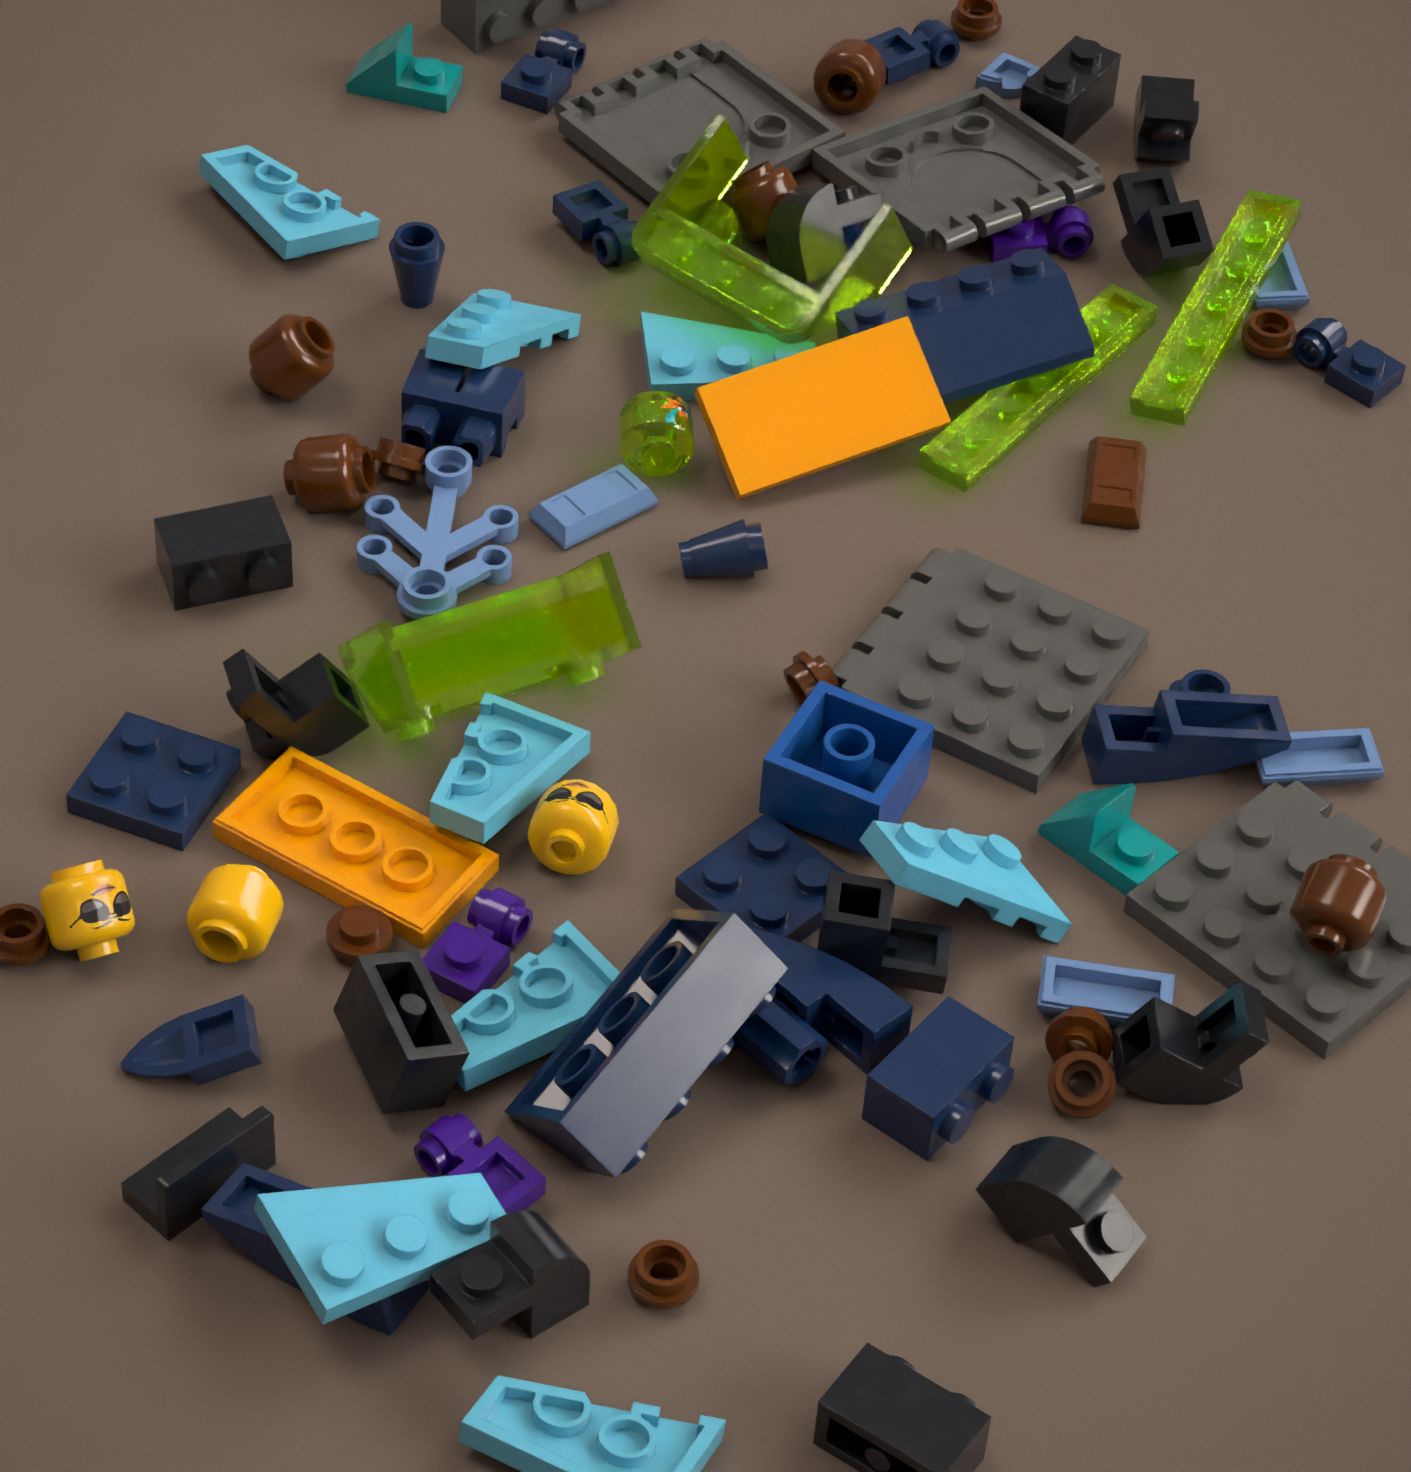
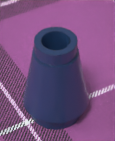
M410 222L401 225L395 231L394 237L389 243V252L400 292V299L404 305L411 308H424L433 302L445 251V244L439 237L438 230L427 223Z
M742 519L691 538L690 541L678 543L684 578L693 576L755 578V571L768 569L760 522L745 524V520Z

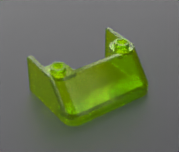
M717 114L635 225L632 232L634 250L641 261L649 268L780 342L796 344L837 331L835 312L854 307L864 299L879 298L913 250L894 209L883 203L831 277L827 278L814 291L735 247L741 235V224L737 214L730 206L720 200L732 185L731 181L738 177L749 162V159L727 119Z
M609 551L593 557L562 575L395 627H391L389 620L377 623L337 648L346 673L355 683L359 694L384 734L397 731L400 741L403 742L436 731L433 721L435 718L479 705L485 692L504 697L568 676L571 687L606 676L603 667L604 663L626 655L642 646Z

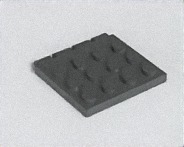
M706 38L676 50L673 56L667 54L634 69L633 74L627 72L592 88V93L588 90L556 103L554 106L555 115L559 120V132L678 226L728 204V196L735 189L731 181L749 169L763 162L770 161L772 167L785 166L791 173H794L812 164L813 148L845 137V131L727 43L721 41L714 44Z
M985 86L812 149V168L839 188L856 186L858 195L880 193L885 215L879 217L924 251L934 247L939 252L946 253L976 241L978 236L985 238L1019 225L1022 219L1026 221L1063 208L1066 202L1073 204L1102 193L1105 189L1104 180L1100 175V164Z
M959 547L952 554L935 548L924 558L911 574L910 579L904 582L883 607L881 614H878L853 643L852 649H849L832 670L837 678L839 688L935 725L932 747L1033 793H1037L1084 731L1094 704L1104 705L1147 648L1150 630Z
M1298 780L1292 782L1286 788L1274 782L1126 895L1123 912L1227 989H1230L1241 980L1261 990L1265 1017L1325 1060L1411 989V859L1393 846L1387 847L1378 854L1377 852L1381 848L1383 841L1380 837L1342 811L1328 819L1333 810V805ZM1334 854L1355 856L1370 864L1376 871L1377 878L1385 888L1386 903L1374 935L1365 948L1353 952H1342L1338 956H1325L1311 950L1304 943V937L1292 925L1290 908L1302 877L1310 864L1322 859H1328L1329 856Z

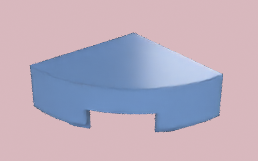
M1004 52L976 77L975 89L985 86L1001 98L1021 97L1023 84L1040 67Z

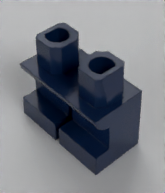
M420 349L401 392V442L426 449L425 453L431 451L434 444L460 447L471 455L472 465L478 467L484 463L489 455L502 458L509 430L511 428L517 429L525 415V371L499 365H492L483 369L472 368L470 371V367L425 358L426 350Z

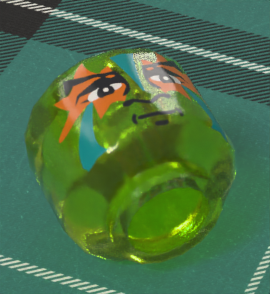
M652 390L642 392L630 398L621 408L617 422L619 448L623 461L632 470L652 477L668 476L684 468L692 459L695 448L693 418L690 407L681 397L667 391Z

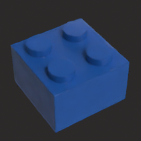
M820 680L763 759L759 813H767L774 819L874 859L860 842V838L873 820L898 823L927 780L935 725Z

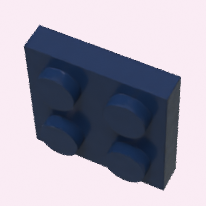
M126 711L66 794L67 811L70 814L184 851L241 768L240 749Z
M765 813L679 874L675 882V895L694 910L734 912L748 927L802 942L820 928L823 898L829 871L847 872L772 816Z

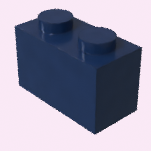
M948 996L867 1075L862 1119L928 1161L946 1142L955 1144L968 1130L974 1114L986 1101L995 1103L1007 1091L1014 1076V1069L1010 1067L1014 1036Z

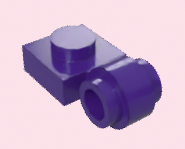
M1072 205L1056 210L1049 223H1043L1042 216L1029 221L1022 219L1019 225L987 236L992 263L1009 258L1020 250H1035L1041 247L1046 252L1052 250V252H1058L1067 258H1077L1088 251L1094 239L1089 215Z
M484 888L475 896L467 915L468 923L474 926L475 929L473 930L454 921L423 957V961L438 991L466 1004L483 989H491L510 966V947L505 944L509 943L514 946L520 944L530 929L533 911L525 907V900L502 888H496L493 891Z
M458 1113L453 1117L447 1115L440 1117L420 1133V1142L414 1146V1154L418 1163L431 1177L481 1173L506 1214L524 1211L546 1194V1177L499 1136L482 1147L483 1139L478 1128L463 1114Z

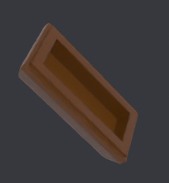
M1097 436L1089 442L1081 522L1139 529L1147 448L1141 441Z

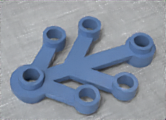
M456 446L437 447L431 450L425 458V482L433 492L426 531L400 509L399 501L392 496H373L366 501L364 506L365 526L367 529L377 534L391 533L421 561L420 566L413 568L393 552L392 543L388 538L381 535H368L361 538L356 545L357 566L367 574H383L398 587L396 600L399 609L408 617L416 620L433 621L446 617L455 609L458 593L481 581L490 585H499L507 582L512 576V554L507 548L500 545L485 546L477 552L475 559L448 572L444 571L446 562L486 541L495 544H507L514 541L518 536L519 515L514 508L507 505H494L486 509L482 517L451 533L457 498L462 496L472 483V457L466 450Z

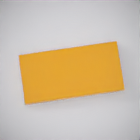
M908 316L698 387L694 392L736 500L945 428L951 422Z
M292 746L212 821L214 838L345 908L368 906L383 912L391 921L393 934L421 949H424L499 870V854L455 832L430 823V818Z

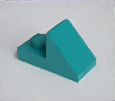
M408 23L363 54L346 83V92L447 113L463 84V66L445 63L436 58L413 56V24Z
M1133 783L1080 793L1043 821L1038 829L1039 835L1124 895H1127L1180 853L1130 818L1136 785Z

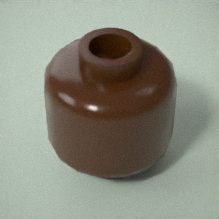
M845 39L833 44L818 62L813 75L814 91L819 101L828 110L840 115H855L865 111L882 91L886 81V64L880 52L871 44L860 39Z
M766 161L731 181L735 189L728 196V205L745 237L752 242L766 240L768 222L774 207L787 192L799 187L787 167H772L770 161Z
M288 314L280 317L258 335L249 346L250 375L253 382L262 392L268 395L275 394L277 397L285 400L302 398L333 370V352L335 351L333 338L319 321L310 316L301 317L295 314Z
M348 433L308 437L300 440L295 447L292 460H287L284 464V483L288 494L291 496L296 495L302 507L313 514L356 509L364 503L367 493L373 492L375 488L376 470L373 455L369 447L361 446L359 441Z
M1334 854L1329 856L1328 859H1322L1310 864L1305 871L1290 908L1292 925L1304 937V943L1311 950L1319 954L1338 956L1342 952L1360 950L1367 946L1374 935L1386 903L1385 888L1370 864L1355 856Z

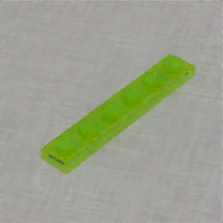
M1248 190L1130 396L1132 415L1185 426L1301 218L1300 199Z
M1111 283L1080 310L1094 345L1095 356L988 390L920 450L918 468L966 493L1156 323L1158 306Z

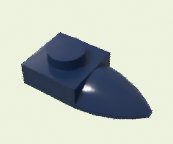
M242 994L174 1018L141 1039L120 1062L121 1069L149 1078H173L190 1074L195 1082L200 1085L262 1064L254 1008Z

